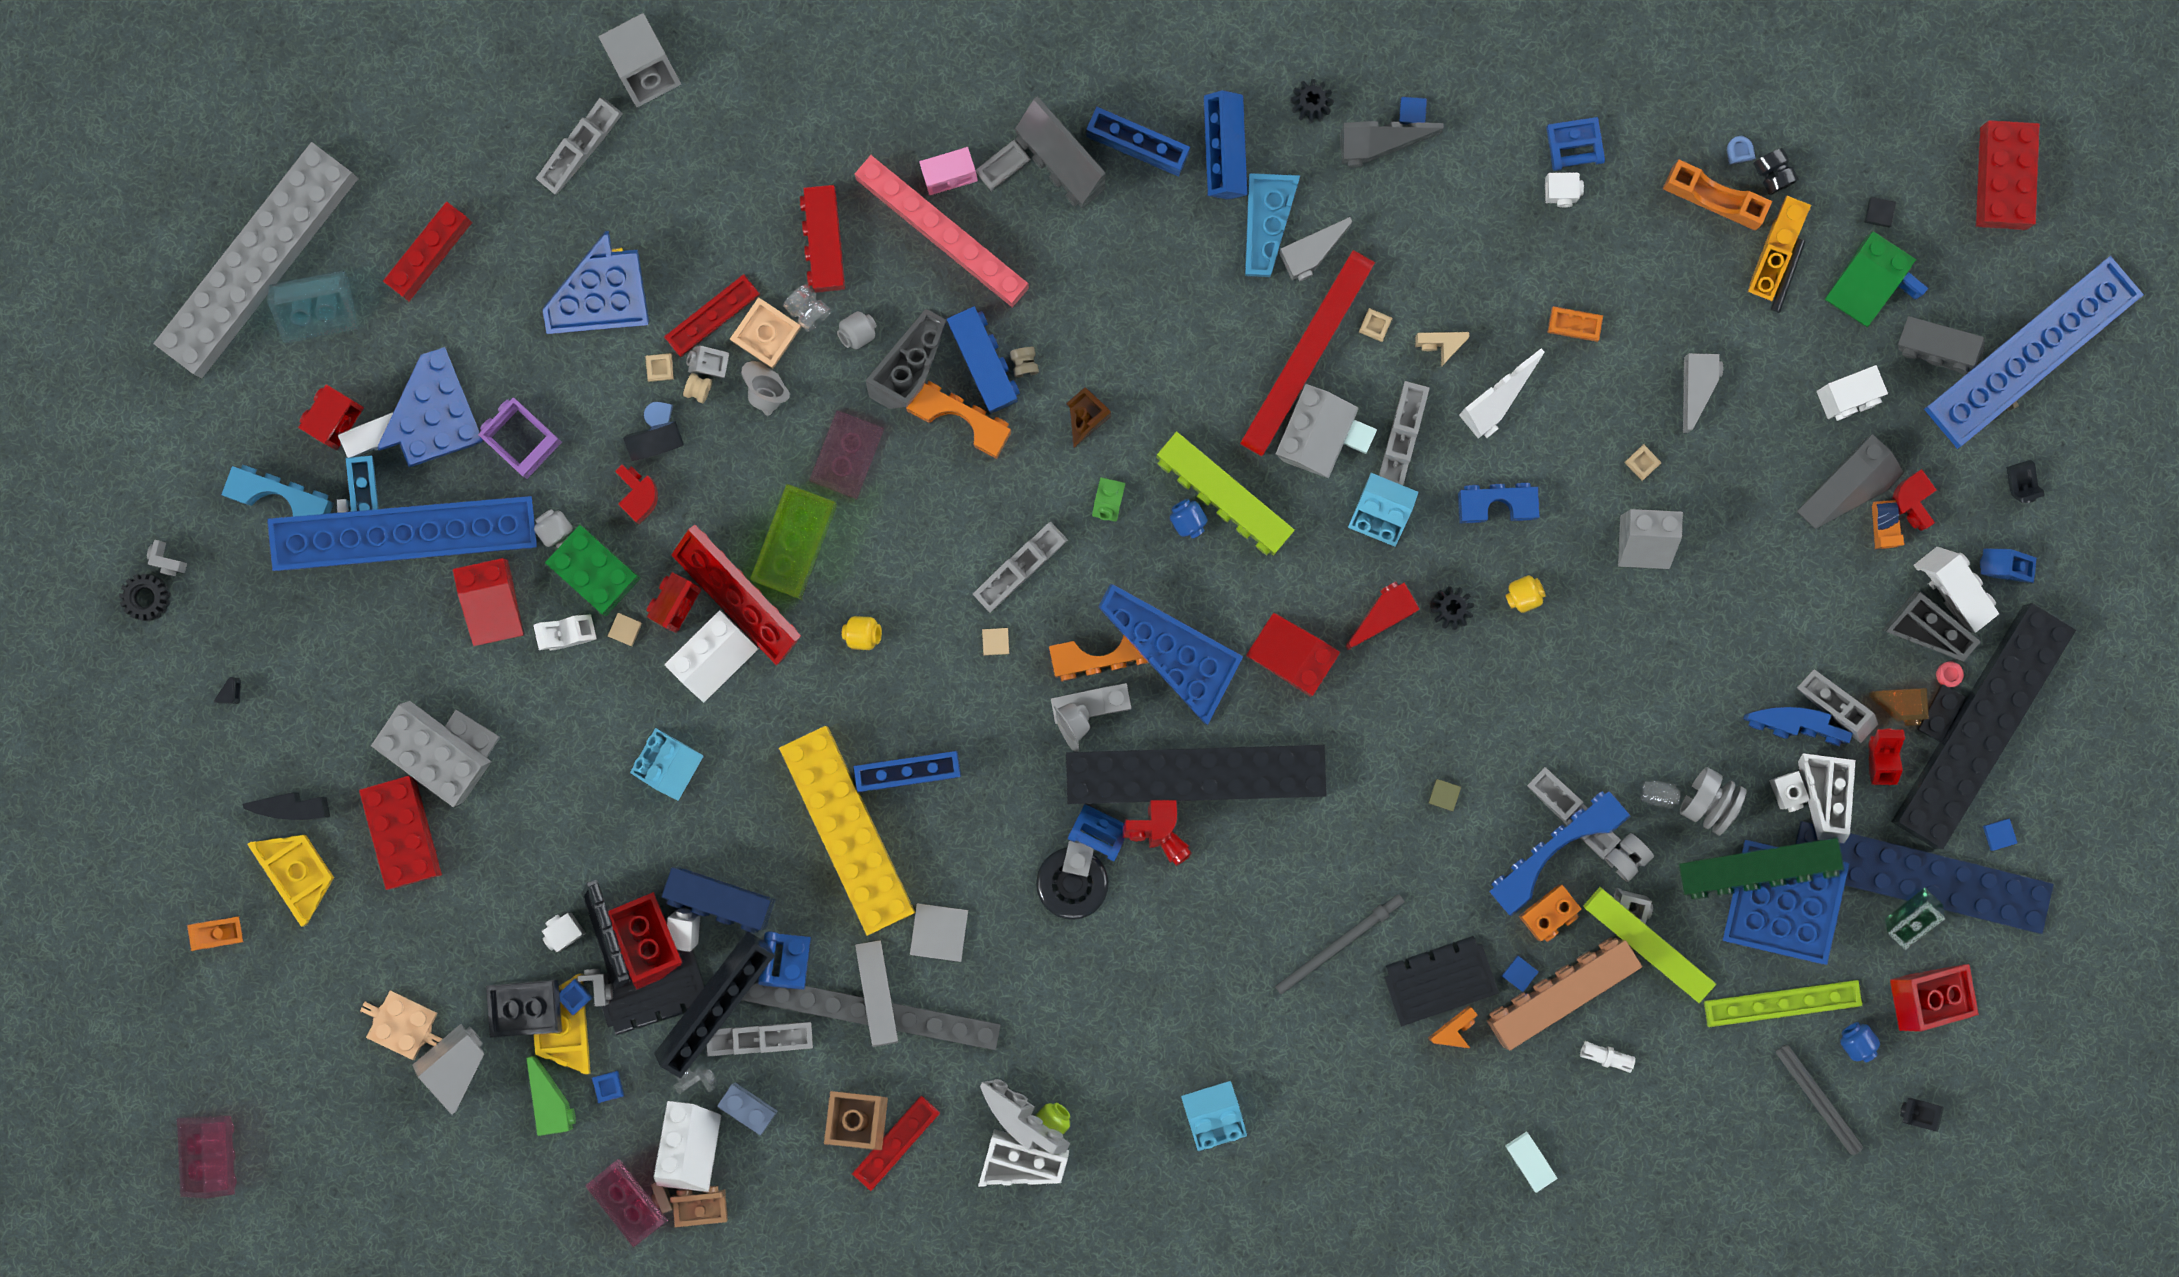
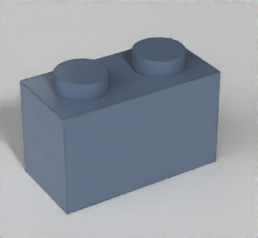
M736 1082L730 1086L717 1106L759 1135L764 1133L778 1112Z

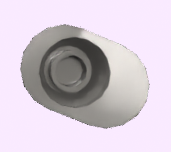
M751 361L742 367L741 374L748 386V400L751 405L762 410L765 415H771L773 410H776L781 403L789 399L790 393L779 375L759 361Z
M1069 703L1060 708L1054 706L1057 724L1068 746L1074 752H1078V741L1090 729L1087 708L1085 705L1077 706L1074 703Z

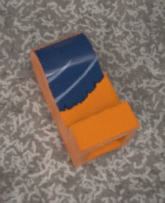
M1896 500L1873 502L1875 549L1903 546L1904 538L1901 535L1900 520L1898 519L1899 509Z

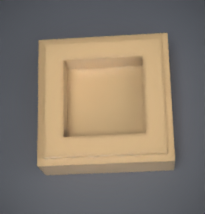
M1369 308L1359 333L1382 342L1392 318Z
M671 353L645 356L648 382L674 379Z
M1642 445L1625 461L1626 465L1641 480H1644L1661 464L1660 460L1645 445Z
M617 613L608 637L633 646L642 623Z
M1008 628L982 629L984 656L1009 654Z

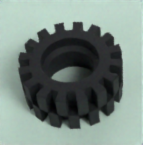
M136 574L133 576V579L128 578L126 580L128 583L126 586L122 585L121 589L124 591L123 594L119 593V598L123 599V602H120V605L125 607L123 611L134 619L152 621L154 618L158 619L161 617L160 614L167 611L165 609L166 606H170L171 601H168V597H171V594L167 590L168 586L163 583L162 579L156 576ZM143 588H150L155 596L153 603L148 607H141L137 602V594Z

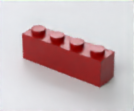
M835 186L803 188L804 196H800L801 211H806V221H802L803 235L808 236L809 246H804L806 261L811 263V271H807L808 286H813L815 293L845 290Z
M446 201L383 282L407 301H410L472 222Z

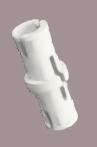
M1585 1041L1581 1048L1580 1057L1602 1063L1604 1067L1608 1068L1611 1066L1629 1073L1634 1068L1635 1057L1614 1051L1612 1047L1604 1048Z

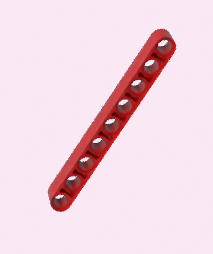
M1354 250L1351 252L1240 443L1242 446L1261 457L1264 455L1268 445L1274 438L1317 361L1373 268L1374 261Z

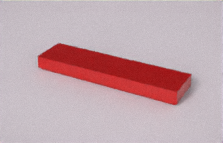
M743 274L665 335L664 338L676 353L682 357L756 299L760 293Z
M921 1095L883 1138L882 1150L873 1149L852 1175L872 1191L940 1112Z

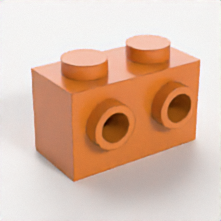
M1558 884L1519 915V917L1538 941L1545 939L1548 942L1559 933L1557 929L1565 923L1568 926L1579 917L1577 913L1582 909L1565 887Z

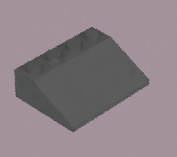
M1038 96L1034 98L1015 128L1016 135L1018 136L1015 140L1022 149L1026 150L1029 148L1034 154L1032 157L1033 161L1040 169L1045 167L1051 173L1048 177L1057 188L1062 186L1067 191L1065 196L1074 207L1079 205L1083 209L1105 190L1106 173Z

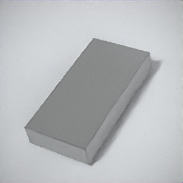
M1014 139L975 171L989 190L992 191L1028 163L1030 158Z

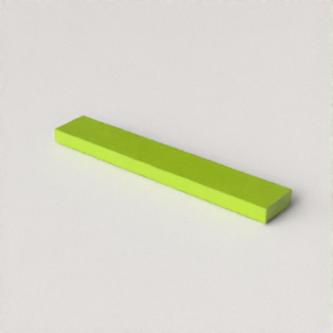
M1599 887L1583 905L1587 911L1622 940H1626L1628 945L1698 1003L1716 985L1712 979L1603 888Z
M1859 980L1707 1000L1704 1001L1707 1026L1714 1027L1862 1006Z

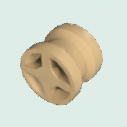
M691 373L683 396L687 398L694 397L703 404L709 394L708 391L712 386V380L708 378L701 379L697 374Z

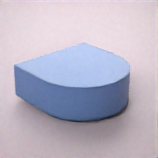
M1737 136L1728 143L1727 155L1729 165L1756 159L1753 144L1748 138Z
M661 402L649 404L644 411L646 422L651 427L669 423L673 405Z

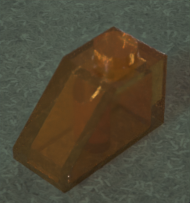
M1927 688L1869 692V697L1896 721H1904L1905 726L1921 725L1920 720L1929 719Z

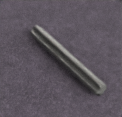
M1786 1044L1778 1048L1776 1051L1778 1057L1851 1155L1858 1154L1863 1149V1146L1792 1049Z

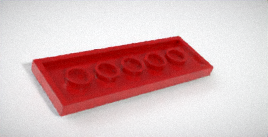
M696 525L688 529L671 556L777 666L788 655L801 638V635L779 613L778 609L771 605L761 594L760 590L750 583L741 570L736 568L725 554L708 539L704 532Z

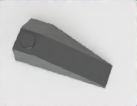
M1378 121L1344 123L1340 132L1342 164H1348L1349 168L1362 167L1363 163H1368L1441 134L1444 125L1443 123L1415 122L1409 124L1408 127H1403L1400 122H1391L1379 127Z
M928 309L923 311L866 379L869 398L889 409L908 407L924 386L947 324L946 319Z
M1872 434L1856 447L1797 510V513L1816 529L1884 493L1904 472L1893 453Z

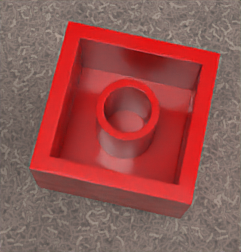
M326 384L324 388H320L315 394V402L310 410H306L300 418L301 424L298 428L325 445L338 450L341 445L338 435L351 430L364 407Z

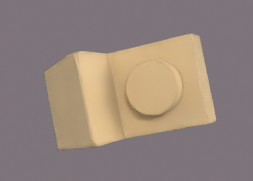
M1469 332L1417 333L1415 345L1416 347H1422V351H1436L1437 347H1441L1442 367L1467 341Z

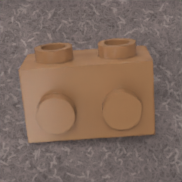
M710 1186L709 1192L692 1193V1190L680 1189L676 1190L677 1194L670 1197V1201L673 1203L675 1227L728 1221L725 1189L718 1190V1186Z

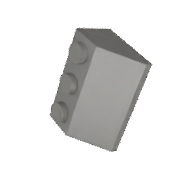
M1305 384L1276 455L1283 462L1329 478L1359 408L1330 392Z

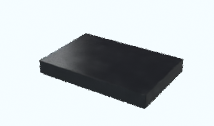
M558 980L486 986L490 1038L562 1032Z

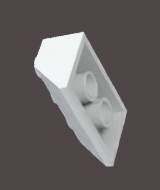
M719 610L664 665L704 703L759 648Z
M667 1101L654 1174L657 1186L709 1192L721 1121L720 1114L694 1104Z

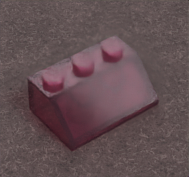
M217 1115L177 1118L180 1196L213 1198L234 1195L236 1176L233 1164L235 1150L232 1142L234 1125L231 1116Z
M619 1159L585 1185L633 1248L668 1221Z

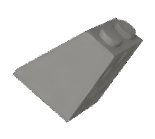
M644 13L598 36L636 107L681 85Z
M1630 509L1620 516L1618 566L1670 569L1682 539L1683 512Z
M462 1024L457 1026L412 1065L418 1078L451 1114L456 1112L484 1055L480 1047L483 1045L480 1037L471 1027L465 1029Z

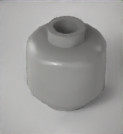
M857 311L839 323L837 334L845 347L857 350L875 338L874 328H876V323L869 314L865 315Z
M550 509L535 519L537 524L534 526V531L547 547L556 545L559 548L573 530L572 525L561 511Z

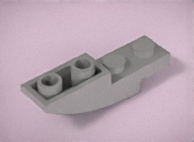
M999 1079L982 1082L980 1088L991 1111L1017 1142L1028 1150L1043 1148L1052 1155L1067 1152L1070 1143L1063 1138L1059 1131L1049 1129L1043 1125V1121L1040 1118L1031 1115L1035 1106L1027 1102L1028 1099L1024 1095L1014 1093L1007 1088L1008 1085Z

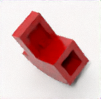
M621 465L615 472L633 490L618 505L640 525L656 507L658 501L657 487L648 475L640 482L639 479L642 476L632 466L627 469L624 465Z
M1921 469L1903 480L1896 487L1892 500H1896L1898 504L1899 515L1905 512L1908 513L1907 520L1913 528H1918L1922 531L1935 523L1921 504V501L1937 490Z
M1887 728L1877 730L1875 736H1870L1869 774L1871 785L1898 784L1903 771L1900 751L1905 740L1904 730Z
M1151 800L1148 807V820H1125L1123 838H1130L1131 841H1143L1149 838V848L1164 844L1171 837L1177 822V801Z

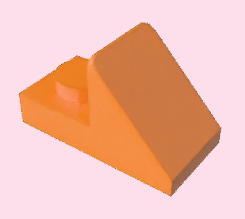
M239 917L187 925L191 951L243 942Z
M1467 1006L1428 1038L1435 1044L1470 1048L1457 1031L1460 1029L1465 1031L1475 1023L1473 1019L1478 1015L1472 1007Z

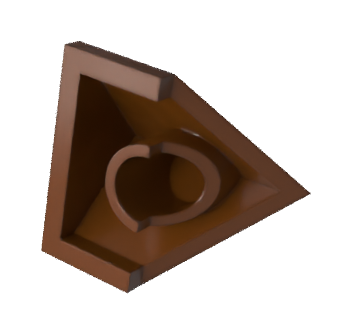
M1086 387L1066 403L1070 408L1073 447L1075 448L1111 417V411Z

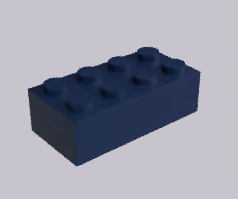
M681 867L671 868L662 894L663 898L668 899L666 903L677 908L689 906L692 907V913L705 917L713 914L717 916L716 921L728 925L737 922L742 924L741 929L752 933L766 929L776 899Z

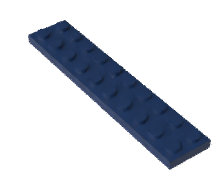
M1800 821L1795 845L1821 841L1817 838L1814 824ZM1851 833L1845 843H1840L1843 862L1850 863L1845 886L2043 934L2054 885L2052 883Z

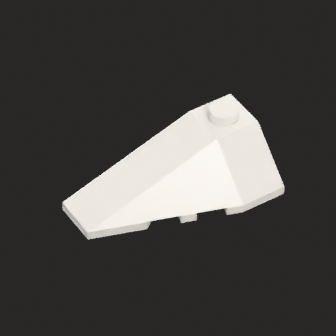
M1542 348L1519 365L1514 372L1501 379L1494 388L1488 389L1460 413L1459 416L1478 439L1482 435L1488 438L1499 429L1496 424L1501 421L1543 356L1544 351Z

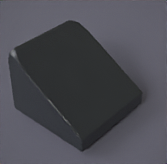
M229 677L216 696L214 703L239 704L241 692L240 678Z

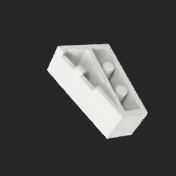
M1936 547L1914 564V567L1918 571L1926 572L1932 580L1928 584L1933 590L1935 588L1939 590L1945 599L1944 604L1966 630L1976 633L1999 615L1995 608L1996 602L1981 587L1983 582L1978 575L1972 573L1968 567L1970 562L1965 555Z
M1803 753L1798 764L1802 781L1810 799L1808 804L1818 840L1838 838L1840 843H1845L1850 835L1855 760Z
M994 1129L979 1186L991 1184L1011 1185L1016 1183H1061L1069 1150L1056 1155L1050 1154L1043 1148L1028 1150L1009 1133Z

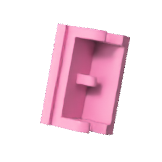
M968 147L919 161L929 196L978 181Z

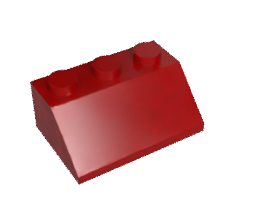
M654 892L608 911L621 949L620 952L623 955L636 989L661 980L682 964Z

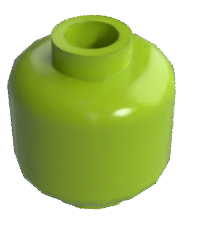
M1059 1103L1045 1104L1035 1114L1036 1117L1043 1121V1125L1049 1129L1059 1131L1062 1135L1070 1128V1114Z

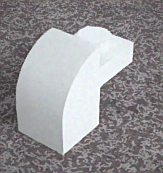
M591 614L572 616L560 621L542 622L534 625L539 650H557L597 639Z

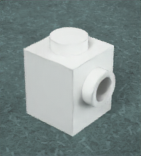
M1548 173L1546 176V203H1557L1558 207H1571L1573 203L1579 200L1580 196H1583L1584 183L1583 180H1579V173Z
M1799 771L1769 780L1780 809L1788 808L1789 812H1793L1803 808V803L1810 800Z
M678 909L667 919V926L677 950L690 952L698 945L701 915L694 914L689 909Z
M567 913L561 918L559 915L554 916L545 923L547 928L542 931L545 935L543 938L544 943L551 951L555 949L556 952H561L586 934L572 913Z

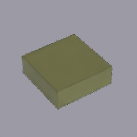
M1436 779L1428 804L1453 812L1461 787Z

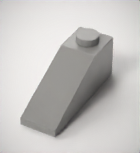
M1350 217L1280 249L1279 254L1292 280L1298 278L1299 281H1303L1313 276L1312 271L1316 270L1351 226L1352 220Z
M1689 353L1684 357L1683 433H1689L1693 430L1719 381V377L1723 375V362L1719 361V354Z
M1815 669L1797 687L1821 711L1831 714L1830 719L1841 729L1853 733L1852 737L1860 743L1878 725L1875 714Z
M1127 683L1051 699L1055 724H1057L1054 706L1060 708L1069 703H1074L1077 706L1085 705L1089 712V718L1131 710Z

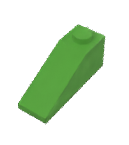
M537 1056L528 1057L527 1065L537 1135L570 1131L573 1129L572 1124H576L574 1108L570 1109L569 1102Z

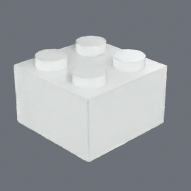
M1877 365L1831 382L1817 390L1827 418L1835 417L1837 421L1858 412L1857 408L1862 412L1882 403L1881 398L1888 394Z

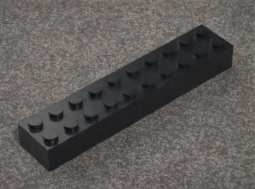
M2033 603L2022 606L1955 716L1943 741L1939 742L1891 821L1892 823L1932 848L1944 849L2076 632L2074 628Z
M1325 745L1066 752L1067 804L1327 796Z

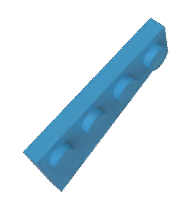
M1249 174L1245 276L1271 277L1300 176Z

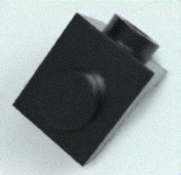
M2032 460L2006 467L2011 495L2019 502L2032 503L2037 498L2045 496L2044 490L2038 486L2036 467Z
M1908 1098L1907 1102L1902 1104L1900 1117H1903L1902 1123L1938 1132L1944 1107Z

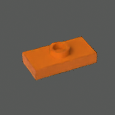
M1553 306L1547 333L1598 342L1603 315Z

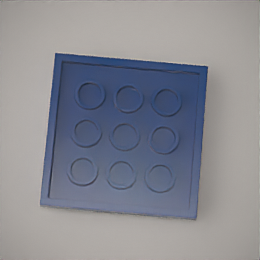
M1745 840L1742 853L1778 847ZM1843 862L1845 871L1839 872L1840 877L1824 879L1822 874L1813 876L1814 881L1797 883L1796 879L1787 880V885L1770 887V883L1760 884V890L1747 892L1744 891L1743 887L1734 888L1735 893L1732 896L1723 941L1827 965L1850 863Z

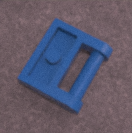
M1598 117L1547 125L1546 129L1553 171L1562 170V167L1593 162L1595 164H1603L1605 162ZM1591 145H1593L1594 149L1592 153L1561 157L1560 150Z
M1084 804L1068 836V840L1072 842L1076 840L1107 855V859L1115 861L1125 840L1123 838L1125 823ZM1080 830H1082V831H1084V832H1086V833H1089V834H1091V835H1093V836H1095V837H1097V838H1099V839H1101V840L1107 842L1108 844H1106V843H1104V842H1102V841H1100V840H1098V839H1096V838H1094V837H1092V836H1090V835H1088V834H1085V833L1081 832Z
M765 932L763 941L768 943L774 955L776 944L783 945L779 977L772 976L773 958L758 977V984L805 990L811 937Z

